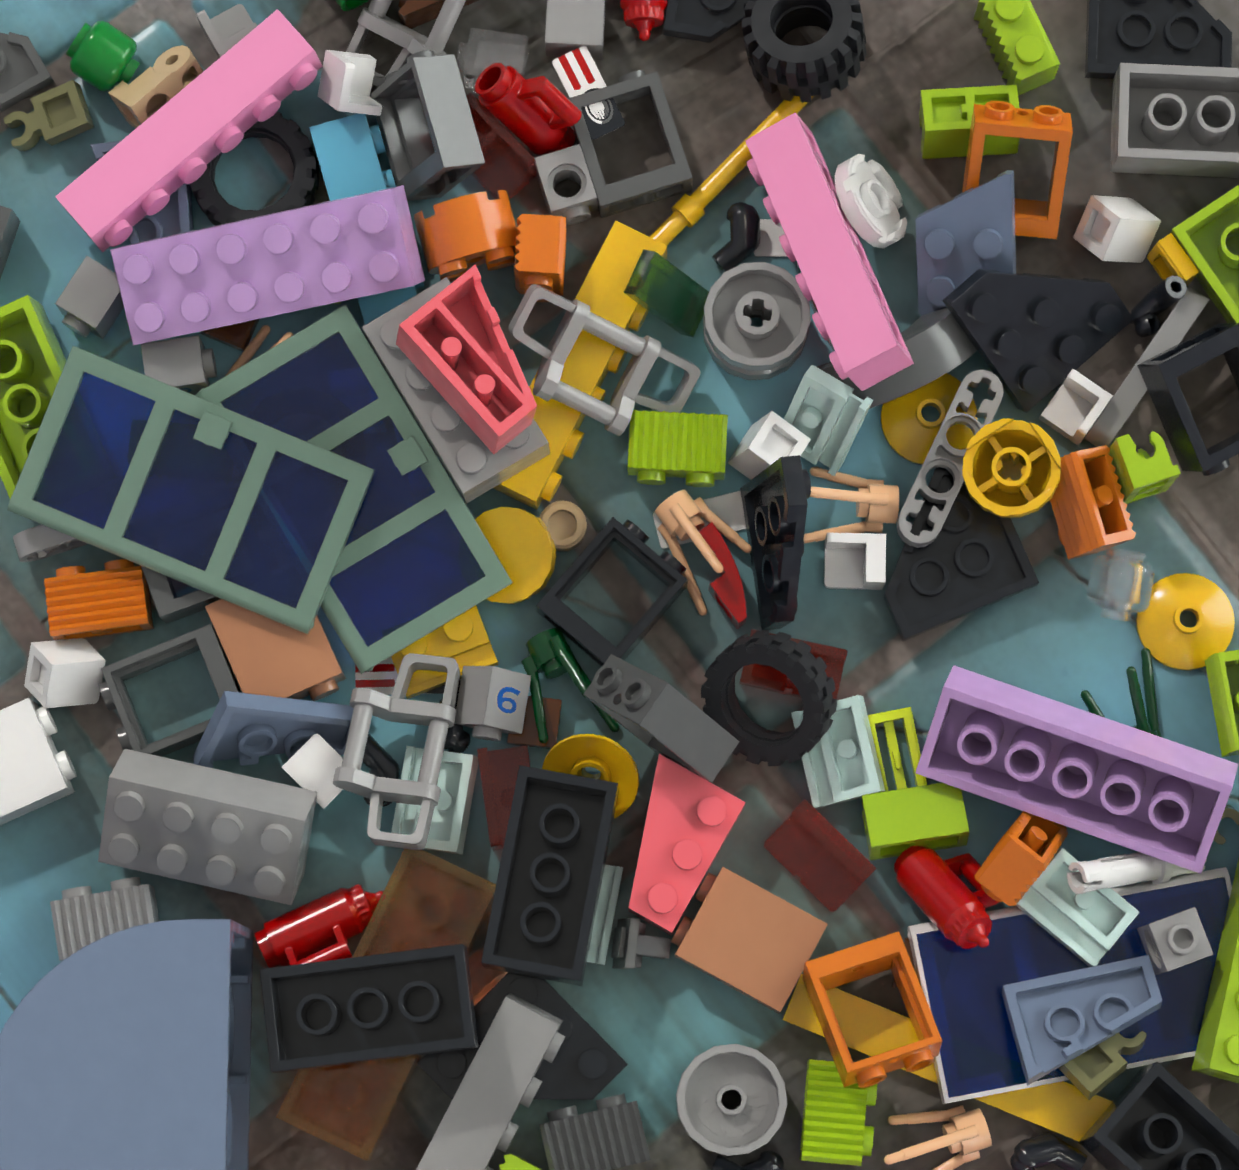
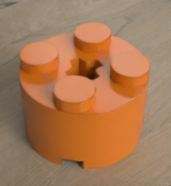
M497 190L498 199L489 200L487 192L484 191L433 205L435 215L424 219L422 210L414 215L430 274H439L440 280L447 277L450 282H453L475 264L478 266L486 263L488 271L502 269L515 264L517 226L506 190Z

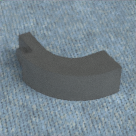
M944 308L922 315L909 328L901 332L914 364L864 391H861L849 377L842 380L831 362L816 367L854 388L852 394L863 400L866 397L871 398L873 402L870 408H873L936 380L970 358L977 349L949 309Z

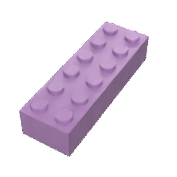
M404 185L143 241L110 250L133 346L407 288L425 281Z
M953 665L943 686L915 773L1201 874L1232 791L1238 764Z

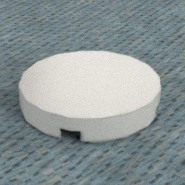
M857 154L837 166L834 175L836 193L844 214L860 237L873 247L884 249L904 237L907 219L904 217L900 220L898 209L903 206L902 197L893 179L882 165L873 159L866 162L864 161L865 155Z

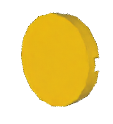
M501 506L480 514L475 520L513 582L511 585L487 598V600L490 602L515 604L539 593L546 587L554 572L557 552L554 540L551 539L546 525L539 517L520 508ZM461 538L458 561L463 578L470 586L485 577V574L464 539Z

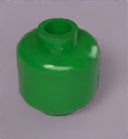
M97 21L92 26L85 22L66 52V55L72 58L70 70L103 92L111 90L117 82L124 81L128 84L140 65L138 61L133 59L137 50L136 42L105 21Z

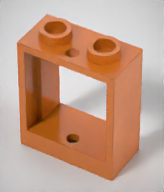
M989 101L985 105L974 104L962 193L979 186L985 135L1056 141L1048 200L1038 201L1015 198V235L1057 239L1073 134L1071 113H1065L1060 108L1050 105L1036 106L1033 110L1014 108L1012 104L1004 101Z
M899 931L805 962L802 979L844 1087L856 1083L859 1088L870 1087L887 1078L886 1073L904 1067L907 1072H914L931 1065L935 1061L933 1057L939 1055L942 1038ZM891 969L919 1041L853 1063L826 990Z

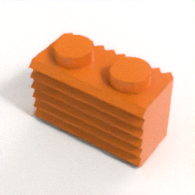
M521 214L517 218L516 255L514 256L516 290L520 294L525 295L530 285L537 284L563 296L567 242L566 217ZM539 299L537 302H549V301H547V300H545V299Z
M1106 445L1075 451L1061 457L1060 482L1050 502L1059 528V540L1065 548L1068 560L1099 553L1132 540L1136 535V532L1132 530L1133 523L1129 521L1131 514L1126 511L1128 505L1123 502L1125 495L1120 492L1122 486L1117 483L1119 476L1114 473L1116 467L1111 464L1113 457L1109 455L1110 448Z
M120 559L104 563V571L86 573L85 566H68L56 569V577L44 578L50 636L54 640L84 639L154 629L149 586L142 566H134V562Z
M1023 811L997 842L975 874V879L981 884L984 892L992 899L1004 902L1008 906H1016L1031 885L1045 871L1068 835L1067 827Z

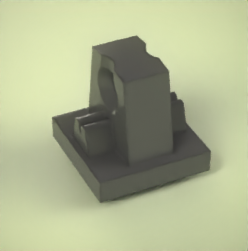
M618 919L613 937L612 968H641L642 957L669 959L671 939L645 935L646 923H640V919Z

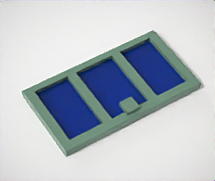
M346 304L210 386L202 388L195 395L376 470L321 603L322 610L361 674L372 671L374 666L513 583ZM229 432L224 446L244 477L257 443ZM277 451L257 501L304 580L307 582L348 480Z
M72 346L12 497L9 500L7 510L300 632L309 634L310 630L314 627L315 618L376 470L84 349Z

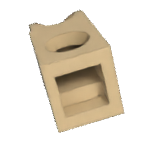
M175 46L163 52L156 59L153 67H149L129 85L121 81L108 94L126 121L134 128H137L203 72V69L187 46Z

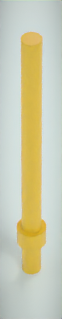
M793 96L791 101L784 100L745 140L795 112L798 114L808 102L801 103L800 96ZM744 140L690 196L684 194L671 207L673 213L649 237L668 246L686 226L692 228L705 215L703 209L747 165V161L752 159L746 141Z

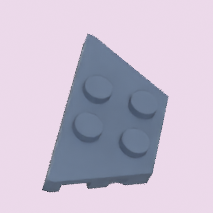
M1006 170L996 178L974 189L971 188L942 205H937L919 214L915 219L918 314L925 315L947 308L942 300L978 269L1016 274L1014 170Z

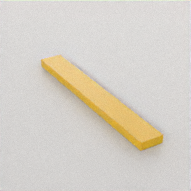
M801 974L782 1020L824 1037L803 982V974ZM838 988L826 990L847 1047L872 1057L919 1041L910 1018ZM950 1035L959 1080L1000 1073L1006 1087L1026 1083L1020 1063ZM934 1062L921 1070L910 1072L938 1084ZM1045 1075V1076H1043L1042 1078L1038 1079L1037 1081L1045 1080V1079H1050V1078H1055V1077H1052V1076H1050V1075ZM1064 1081L973 1098L1077 1142L1081 1140L1113 1102L1098 1095L1088 1100L1076 1086Z

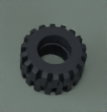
M755 0V2H747L744 9L746 18L742 19V31L749 66H751L752 73L757 82L763 81L764 89L769 93L773 94L780 90L781 99L791 101L793 96H800L801 103L811 102V96L820 95L821 99L824 100L832 97L831 90L835 87L842 91L849 86L848 76L856 78L861 70L860 62L865 61L866 37L859 0ZM802 26H817L828 31L820 40L809 45L795 46L781 41L788 32Z

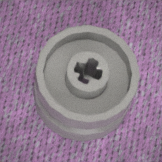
M766 262L740 264L724 272L710 288L704 305V343L713 361L728 374L746 380L770 379L787 371L801 356L811 322L810 303L799 288L796 278L784 268ZM751 318H760L762 326H751Z
M740 1044L714 1046L693 1059L681 1075L676 1092L678 1118L689 1137L706 1150L731 1156L749 1154L771 1140L782 1126L787 1108L785 1082L771 1060L757 1049ZM727 1090H735L741 1096V1103L734 1110H729L722 1104V1095Z

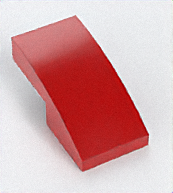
M711 522L699 532L716 554L724 570L720 573L721 576L710 583L708 591L736 629H739L745 624L747 619L743 585L728 546L713 522Z

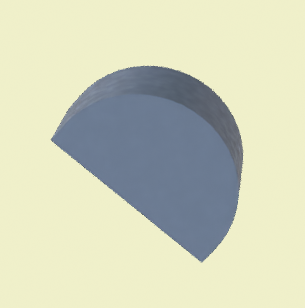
M231 919L167 920L133 926L109 934L81 948L61 961L40 979L18 1004L0 1033V1170H249L253 930Z

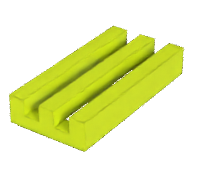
M911 707L868 715L885 791H888L875 724L883 723L896 790L907 788L893 723V721L902 719L915 785L916 787L927 785L926 777L915 773L921 753Z

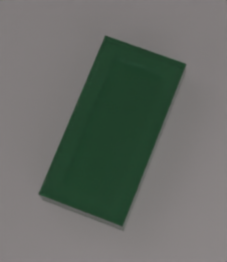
M643 249L624 293L681 335L694 337L704 315V305L709 291L657 252Z

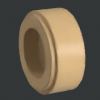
M556 501L549 504L541 512L539 518L550 532L556 551H569L582 543L587 532V522L583 511L577 505L569 501Z

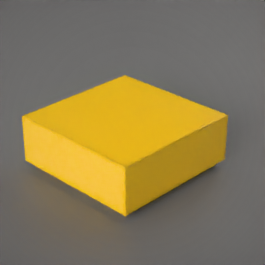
M1172 233L1159 240L1147 255V259L1163 281L1170 276H1178L1188 286L1199 273V270Z

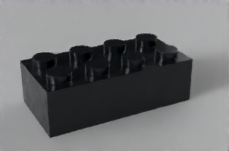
M519 765L481 960L484 968L572 985H583L618 799V783Z
M464 944L260 969L270 1070L273 1073L479 1048L467 946Z
M1158 1062L1142 1068L1078 1142L1108 1170H1239V1136Z

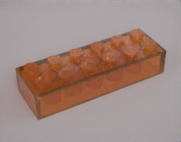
M404 849L353 957L455 944L466 945L469 955L492 907L496 884L424 850ZM421 1055L300 1070L297 1072L276 1118L361 1159L371 1161Z

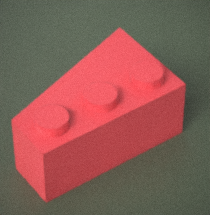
M475 264L399 324L396 345L488 449L495 454L532 424L537 404L513 349L510 350L500 327L498 314L495 307H492L481 283V275Z
M661 754L658 756L628 909L632 914L672 936L740 816L746 802Z

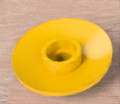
M946 373L936 380L882 405V431L888 444L898 455L912 463L923 465L961 381ZM972 399L967 412L963 411L960 407L956 408V412L969 414L977 419L975 417L977 408L974 399ZM927 406L935 407L939 411V419L934 422L926 421L922 417V409ZM962 424L951 426L946 433L948 443L953 448L959 450L966 449L970 439L974 436L971 429Z
M1190 573L1173 574L1157 581L1144 594L1136 616L1137 632L1143 647L1150 650L1151 656L1156 661L1177 670L1205 667V660L1211 655L1225 652L1231 642L1235 624L1231 603L1222 589L1211 580ZM1191 611L1194 613L1197 619L1196 625L1191 628L1183 626L1180 622L1181 612Z
M578 734L561 740L550 749L542 765L544 770L618 783L619 793L614 818L623 814L632 805L638 792L639 772L634 759L623 746L601 735ZM585 767L595 768L600 773L590 774L585 770Z

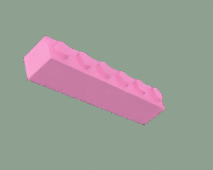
M277 9L56 195V199L102 252L110 246L116 247L131 235L133 226L146 215L151 216L161 211L168 204L172 193L184 183L191 184L199 179L206 171L207 164L221 152L227 153L238 146L244 137V133L256 122H264L271 118L280 108L282 100L294 90L300 91L309 86L316 78L317 71L323 67L315 50Z
M795 112L745 140L752 155V159L747 161V166L756 183L760 187L764 185L769 196L763 198L764 206L775 224L781 223L785 234L779 237V241L792 263L797 261L801 273L795 275L796 281L808 301L813 300L818 312L812 314V318L824 340H831L835 351L829 354V358L838 376L842 380L849 377L861 391H864L914 364L860 239L841 208L835 182L812 131Z

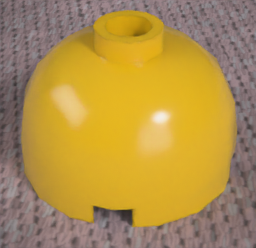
M1002 418L985 425L970 439L963 457L962 476L970 497L983 510L999 517L1021 518L1039 511L1053 497L1060 482L1061 457L1055 442L1040 426L1031 422L1027 423L1023 420Z

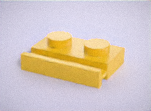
M477 606L472 607L391 656L397 674L399 673L404 656L409 653L454 658L460 668V679L463 666L499 665ZM410 621L383 630V637L387 636L388 634L392 633L393 631L397 630L398 628L402 627ZM430 670L415 671L411 677L406 698L409 699L445 685L447 673Z

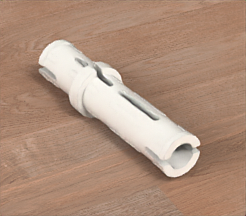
M1137 852L1091 861L1072 862L1068 869L1070 871L1079 870V872L1067 873V880L1074 893L1083 894L1098 889L1119 887L1143 881H1152L1151 883L1153 884L1166 883L1171 877L1197 872Z

